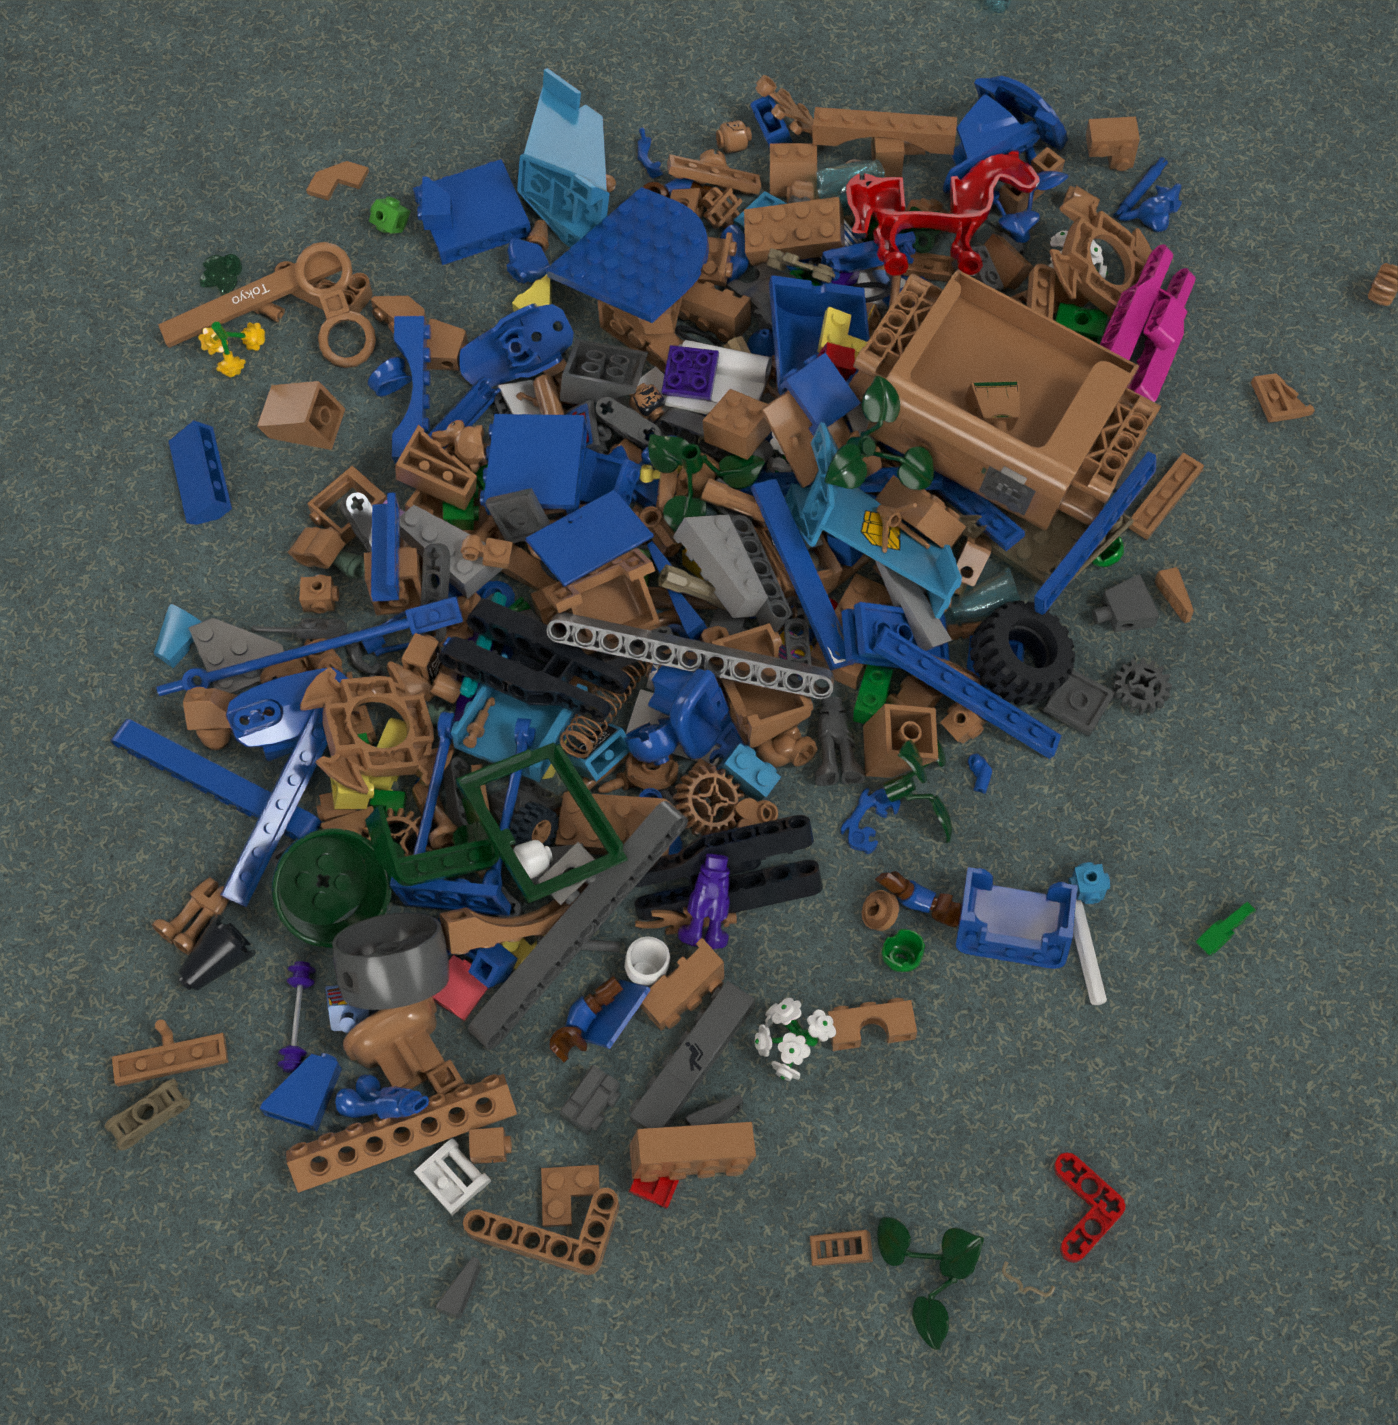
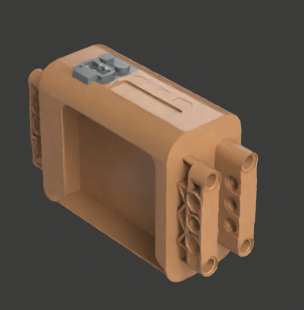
M960 270L953 274L944 289L913 273L908 277L903 289L873 335L859 352L853 365L859 371L849 383V387L861 403L867 388L871 385L875 376H881L888 380L899 395L900 411L898 417L894 422L888 423L883 421L882 427L871 433V437L903 454L911 447H923L932 457L934 471L1044 531H1047L1059 510L1088 526L1091 525L1102 511L1129 461L1144 440L1147 428L1151 426L1161 408V405L1129 389L1139 365ZM1019 381V419L1012 430H1008V434L971 414L965 397L971 382ZM869 421L866 431L876 425L877 422Z

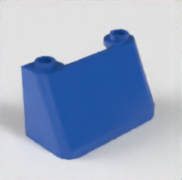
M968 867L957 931L956 948L962 953L1052 969L1063 967L1066 964L1073 939L1078 885L1058 882L1048 888L1047 894L993 885L991 873L982 868Z

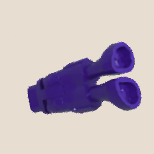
M706 854L705 864H702L700 867L695 889L689 897L687 911L692 916L691 922L678 929V939L683 943L698 947L696 943L702 938L704 918L708 916L710 919L708 930L705 934V942L712 949L724 948L728 945L729 935L721 929V921L727 919L730 904L728 896L730 872L727 868L728 857Z

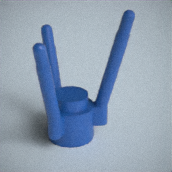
M402 611L383 624L400 620L406 616V612ZM383 636L362 641L368 655L375 652L377 657L384 653L407 649L409 643L382 648L381 645L386 643Z

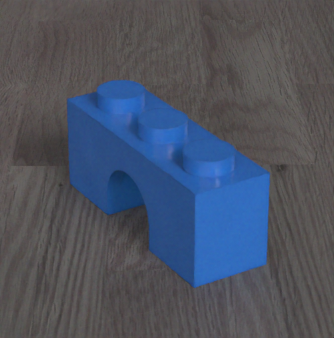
M496 943L491 948L479 947L465 953V955L473 960L468 972L487 988L506 981L518 960L517 957L499 943Z

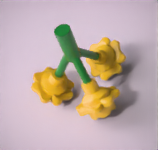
M214 322L211 328H203V334L198 336L201 342V349L204 351L208 350L210 355L224 351V359L217 364L216 370L228 377L239 375L246 363L244 359H240L238 356L233 357L232 351H229L228 337L241 338L247 350L254 349L258 351L260 345H263L265 342V331L261 329L260 323L253 324L251 322L247 324V328H244L241 333L225 331L220 322Z

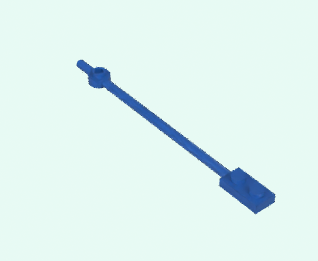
M457 596L406 609L407 618L211 672L195 667L188 670L183 675L182 680L157 686V692L159 696L181 690L187 691L195 687L208 689L210 682L407 628L411 629L413 636L415 633L428 632L461 623L464 620ZM194 676L201 678L200 685L194 683Z

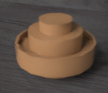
M884 890L872 892L866 898L862 907V920L865 925L876 931L889 929L898 917L899 904L896 897Z

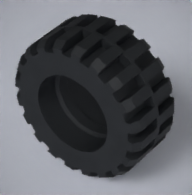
M1014 600L997 607L975 629L974 636L970 642V648H973L970 650V658L975 663L973 665L975 673H979L981 677L979 679L983 685H987L992 693L1000 695L1002 699L1009 703L1014 701L1016 705H1033L1045 700L1068 680L1069 675L1072 674L1074 669L1073 662H1075V651H1072L1074 644L1072 638L1069 639L1067 635L1069 631L1066 626L1063 627L1059 622L1060 619L1056 615H1051L1049 609L1043 615L1035 612V603L1030 601L1025 604L1022 600ZM1009 638L1023 643L1029 649L1035 660L1036 668L1026 665L1016 657L1010 647Z

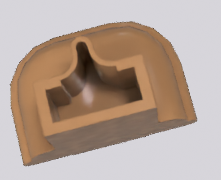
M433 997L404 1007L379 1010L358 1023L348 1032L343 1040V1048L349 1059L352 1061L357 1060L360 1065L366 1068L380 1066L393 1087L413 1089L426 1081V1073L445 1063L429 1036L437 1025V1019L434 1014L437 1011V1006Z

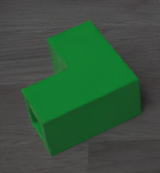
M374 789V797L370 800V806H373V809H375L377 806L383 805L386 818L388 817V809L392 808L395 816H397L399 808H403L405 813L407 795L402 791ZM393 823L388 826L402 828L403 823Z

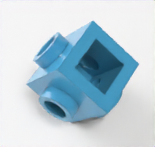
M1082 863L1074 868L1072 877L1068 879L1069 884L1078 885L1076 900H1081L1085 904L1100 902L1104 899L1107 889H1110L1109 875L1104 873L1102 864Z

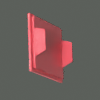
M453 955L449 960V981L439 993L432 997L434 1002L465 1021L488 988L468 972L472 963L465 959L461 960Z

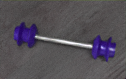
M304 961L294 962V965L288 967V971L293 973V977L288 978L287 983L297 988L291 1046H286L279 1050V1054L284 1056V1060L279 1061L277 1064L286 1073H293L303 1063L301 1062V1057L307 1055L304 1049L297 1046L302 990L314 985V980L309 977L316 972V969L311 967L310 963Z

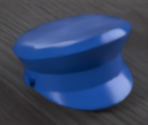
M391 357L372 372L368 379V386L374 390L377 396L389 395L412 381V376H408L405 372V360L400 357Z

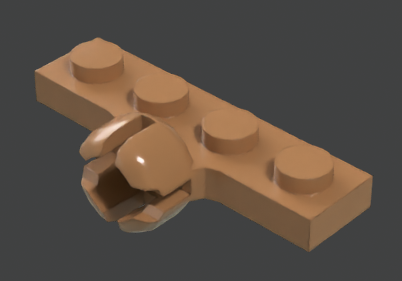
M714 149L706 150L700 155V161L669 154L667 161L668 174L675 178L692 179L700 184H714L722 189L731 187L744 194L753 193L759 195L761 189L760 176L729 168L725 155L717 150V154H714Z

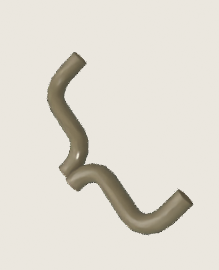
M1004 1262L1002 1267L1003 1275L1019 1285L1018 1290L1026 1294L1027 1291L1031 1290L1043 1297H1049L1054 1292L1055 1286H1051L1047 1293L1031 1286L1023 1289L1022 1282L1006 1272L1009 1263Z

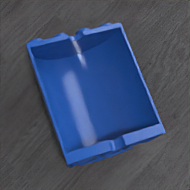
M771 276L769 294L777 388L781 396L788 391L787 388L783 390L780 388V385L785 381L783 376L794 368L798 371L804 368L803 362L815 354L818 357L819 352L817 350L824 314L828 307L851 314L848 335L866 342L870 338L864 288L831 283L814 286L809 280ZM851 374V376L849 377V379L846 381V383H847L848 385H849V383L851 382L852 378L854 377V375H852V374Z

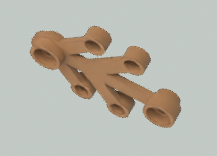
M763 75L757 81L755 89L763 97L770 95L779 103L771 110L772 114L779 120H782L785 116L794 119L789 125L790 129L797 135H800L803 131L807 132L813 138L814 119L808 109L801 103L796 105L791 95L785 89L781 88L776 93L775 89L777 86L775 82L768 76Z

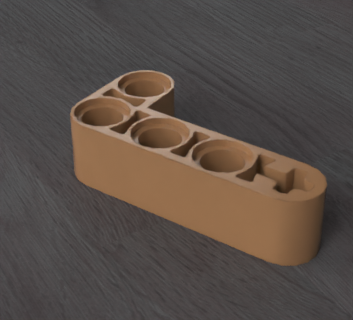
M283 261L276 266L275 272L294 263ZM364 273L353 274L350 284L344 290L350 311L360 313L372 297L371 284L368 276ZM324 278L311 285L315 288L327 289L336 285V283ZM301 289L290 293L323 310L320 299L310 297Z

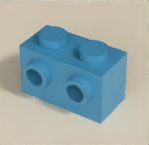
M741 743L732 748L716 768L717 771L725 769V777L733 775L732 783L740 784L739 789L757 802L766 798L781 778L776 773L777 770L773 765L761 761L751 747Z

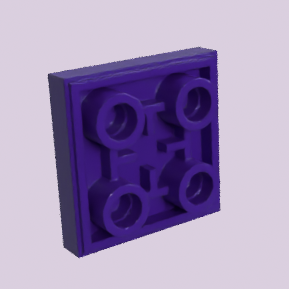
M670 345L661 391L662 395L711 401L719 351Z

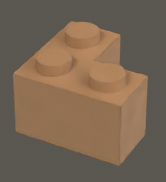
M1136 117L1089 119L1086 130L1089 157L1108 156L1109 169L1125 171L1133 168L1140 140Z

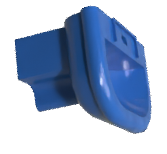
M662 665L651 679L655 690L648 706L670 717L671 726L684 753L690 759H700L711 751L729 722H732L722 690L717 683L715 675L710 670L696 669L694 672Z

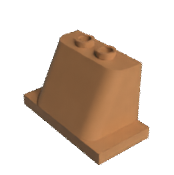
M638 548L624 553L565 587L560 582H557L542 589L546 599L558 613L567 610L571 614L646 629L660 622L643 577L654 572L655 569L652 561ZM581 629V633L583 636H593L592 632L589 629ZM614 634L606 635L607 639L612 643L619 641L618 637ZM585 649L588 654L594 652V650Z

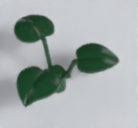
M875 376L863 396L862 411L869 421L877 422V424L867 431H862L861 436L849 438L846 445L840 447L830 462L824 482L845 489H855L862 485L867 475V465L862 459L864 457L877 456L902 463L897 470V477L905 487L913 490L926 489L932 484L934 478L933 460L926 449L919 446L911 447L906 451L903 458L875 451V442L868 437V435L882 427L883 421L888 423L894 422L900 411V399L894 386L885 378Z
M651 434L649 438V458L657 471L672 473L680 465L683 466L687 473L688 497L682 495L672 497L666 502L663 509L666 523L675 532L685 517L706 516L707 508L705 501L700 500V498H693L692 474L698 473L703 467V463L718 477H723L724 482L733 489H744L751 486L758 478L765 464L763 458L751 455L747 460L733 454L720 461L719 467L721 471H719L707 459L706 455L701 456L700 448L695 444H689L686 440L675 436Z
M937 739V762L940 767H943L946 764V757ZM908 740L902 745L898 757L907 762L912 770L905 775L903 774L884 782L885 793L891 802L906 797L907 801L928 799L944 828L946 843L951 840L952 823L949 812L941 798L931 793L912 794V791L916 790L912 777L916 775L921 783H926L927 775L924 768L929 764L922 765V758L916 745L912 740Z
M882 1217L879 1220L877 1239L881 1255L887 1264L899 1266L904 1262L905 1256L909 1258L941 1260L939 1264L940 1271L945 1277H948V1280L930 1292L928 1299L924 1296L917 1297L912 1309L913 1321L922 1339L934 1350H940L941 1344L948 1333L949 1316L945 1306L939 1300H934L935 1296L951 1284L957 1283V1279H966L974 1272L984 1238L971 1234L961 1228H950L943 1235V1254L911 1252L908 1250L911 1236L905 1225L895 1218Z

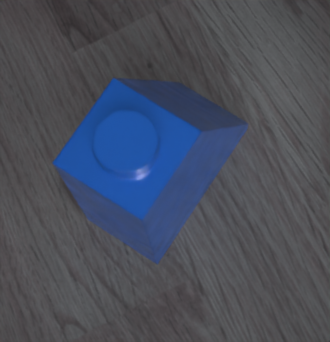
M321 1053L320 1056L311 1054L261 1104L260 1110L265 1116L317 1132L342 1070L337 1062V1058L325 1053Z

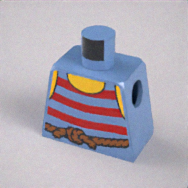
M338 985L325 987L332 1031L342 1030L348 1033L358 1023L379 1011L356 1008L347 1004L341 996Z

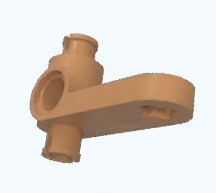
M306 639L304 646L324 641L327 639H312V642L309 639ZM334 649L269 666L261 673L260 682L263 684L271 681L274 676L278 679L333 667L343 673L341 668L342 661Z

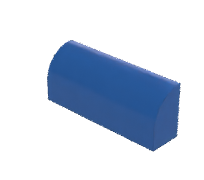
M193 420L169 440L186 523L197 525L217 520L232 508L214 429L212 426Z

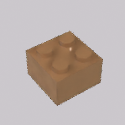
M729 389L703 419L704 441L748 460L772 431L761 411L768 404Z

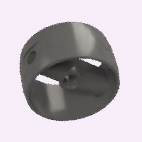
M405 912L371 917L346 927L333 940V963L337 985L343 1000L353 1007L383 1010L412 1005L439 993L449 981V959L445 936L440 922L430 915Z

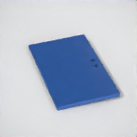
M612 490L526 537V542L555 575L562 586L565 587L654 537V534L651 533L619 494Z

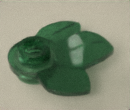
M228 254L224 257L213 255L202 263L207 270L201 275V287L218 286L222 296L232 292L238 282L237 276L242 271L241 260L236 255Z

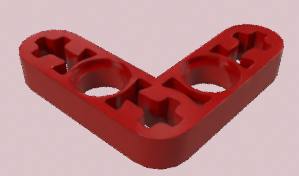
M1067 1152L1062 1153L1054 1163L1055 1174L1092 1207L1064 1238L1060 1246L1063 1258L1068 1262L1076 1263L1081 1261L1120 1219L1126 1205L1124 1199L1073 1153ZM1062 1160L1065 1163L1072 1161L1074 1163L1072 1169L1077 1174H1079L1080 1170L1085 1172L1079 1177L1076 1184L1072 1181L1075 1175L1068 1170L1064 1173L1061 1170L1063 1167ZM1087 1179L1094 1181L1097 1185V1192L1094 1194L1085 1193L1082 1190L1081 1183ZM1103 1189L1107 1192L1104 1198L1111 1203L1115 1200L1118 1203L1116 1207L1119 1211L1118 1213L1115 1211L1108 1213L1105 1210L1107 1204L1102 1199L1098 1204L1094 1201L1099 1197ZM1094 1220L1099 1223L1101 1231L1098 1235H1090L1086 1232L1085 1223L1087 1221ZM1079 1231L1082 1237L1090 1241L1091 1244L1088 1245L1084 1241L1078 1249L1081 1254L1073 1253L1070 1255L1067 1252L1069 1246L1066 1243L1074 1244L1080 1238V1235L1076 1234Z

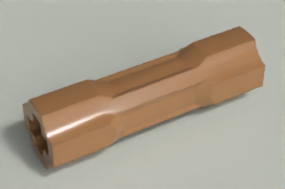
M708 478L700 500L728 508L766 524L754 496Z

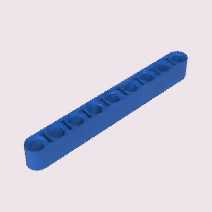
M125 719L111 739V742L117 748L123 747L128 750L127 753L140 760L144 758L150 761L149 764L161 771L165 769L171 772V776L182 782L188 781L194 784L192 787L205 794L209 792L215 795V799L226 805L232 804L238 807L236 810L249 817L253 815L259 818L271 792L130 719ZM296 806L283 834L296 840V838L299 839L310 832L318 830L322 822L315 815Z

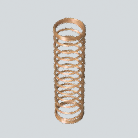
M638 661L643 670H638L631 664L623 667V671L633 680L630 683H634L633 687L628 686L626 689L629 690L628 694H625V692L623 693L624 695L617 694L625 697L623 701L620 700L616 693L602 687L598 688L597 685L591 693L595 692V695L598 696L597 691L601 690L605 697H599L608 701L614 707L611 710H615L614 715L609 713L607 716L610 717L609 722L604 720L601 723L605 724L604 729L597 722L584 716H578L579 714L576 713L570 725L566 727L565 732H562L559 738L560 744L567 753L577 758L589 756L593 750V745L597 744L598 738L602 737L603 731L607 730V724L612 722V717L617 715V710L622 708V703L626 702L627 696H630L632 693L631 690L635 689L636 683L640 682L641 676L647 671L650 662H646L645 668L642 662ZM633 676H639L638 680L635 681ZM604 691L613 694L618 701L611 699ZM612 702L620 703L619 708H616ZM582 718L589 727L579 724L577 719ZM585 719L596 724L599 729L591 726ZM577 725L584 734L573 731L572 726ZM580 726L591 731L594 736L586 733ZM592 729L600 731V735L597 736ZM567 734L575 736L579 741L586 744L588 750H582L575 746ZM566 735V738H567L568 742H569L574 748H576L577 750H579V751H581V752H587V753H586V754H579V753H576V752L572 751V750L564 743V741H563V736ZM585 735L596 738V741L592 743Z

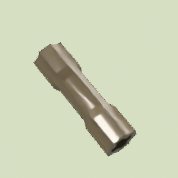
M667 564L661 570L658 586L677 593H686L727 611L715 595L714 591L716 589L712 583L693 577L686 571Z

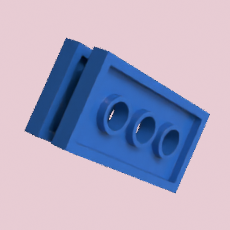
M859 602L854 605V609L847 608L841 611L846 662L901 668L872 650L881 629L885 626L918 646L902 607ZM943 613L939 620L947 631L946 618ZM948 642L926 651L940 659L943 658L950 661Z

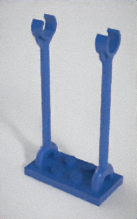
M441 712L438 719L440 742L413 855L426 851L448 750L453 740L451 730L456 722L453 721L454 713ZM518 718L516 721L514 738L517 747L515 755L526 751L534 743L536 728L529 727L531 719ZM523 769L510 774L499 825L501 830L506 828L510 830ZM501 857L494 866L486 871L482 884L471 883L468 880L458 878L455 881L440 879L413 886H403L393 877L391 878L390 887L405 906L456 910L467 907L476 913L510 915L511 904L501 891L502 878L500 873L503 864Z

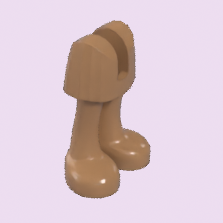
M417 782L412 789V794L420 813L423 815L429 786L425 787ZM439 795L432 820L437 828L429 835V842L432 847H435L434 850L454 846L452 836L458 828L443 812L445 809L439 800Z
M209 877L190 893L191 899L176 918L170 922L157 919L152 924V927L162 938L171 944L174 943L176 948L189 955L196 945L195 941L209 920L217 914L222 915L229 902L228 899L220 896L224 886L218 888V882ZM202 909L192 925L184 933H181L186 924Z

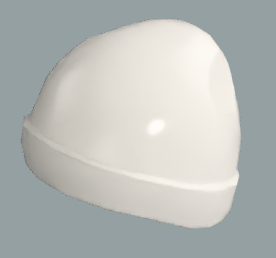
M642 937L635 940L628 948L625 956L624 967L629 979L633 983L648 987L654 985L663 975H666L669 968L670 954L668 947L663 941L654 937Z

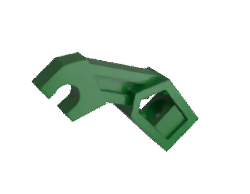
M1246 902L1224 921L1220 919L1215 922L1195 942L1209 956L1214 955L1235 934L1233 930L1241 926L1257 910L1249 902Z

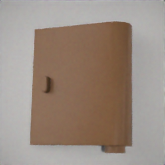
M788 390L763 407L761 411L798 482L804 488L814 481L819 470L811 445L814 436L808 429L813 424ZM841 417L827 427L839 449L846 445L849 439L848 436L851 433L844 418Z

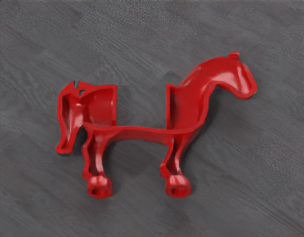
M1013 150L1007 155L997 154L980 160L961 180L958 176L951 177V214L928 211H905L903 177L879 178L864 173V175H860L859 173L850 179L846 185V200L849 210L855 219L852 235L856 239L866 238L870 218L873 216L878 223V226L873 231L875 244L879 247L877 250L878 259L884 262L886 273L892 276H900L906 273L909 267L907 256L901 253L895 244L896 236L902 229L930 228L956 234V238L951 245L950 256L957 260L960 271L967 275H974L980 272L983 264L980 255L972 250L969 243L976 230L988 217L994 200L993 191L997 182L1000 181L1011 185L1017 190L1028 194L1039 185V176L1032 166L1019 159L1018 150Z

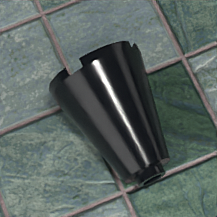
M219 914L212 919L178 970L181 975L178 979L188 990L192 988L195 990L201 989L256 954L255 950H248L245 947L251 944L243 934L231 923L225 926L221 922L224 917Z

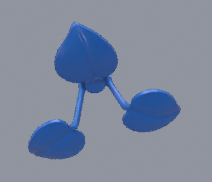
M1042 171L1037 173L1039 185L1029 193L1027 211L1006 215L1000 201L997 200L1000 197V193L994 190L992 204L998 207L1002 215L999 219V225L1009 231L1011 238L1017 243L1029 241V229L1040 219L1039 213L1031 211L1034 192L1037 189L1048 190L1059 185L1069 177L1068 174L1058 171Z

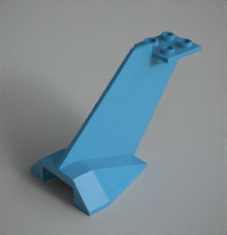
M546 68L543 76V87L524 154L520 155L517 192L547 223L561 241L571 248L607 217L610 193L607 192L603 116L586 104L579 108L581 92Z

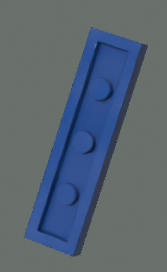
M387 493V504L372 505L371 598L373 602L399 600L400 508L396 493Z

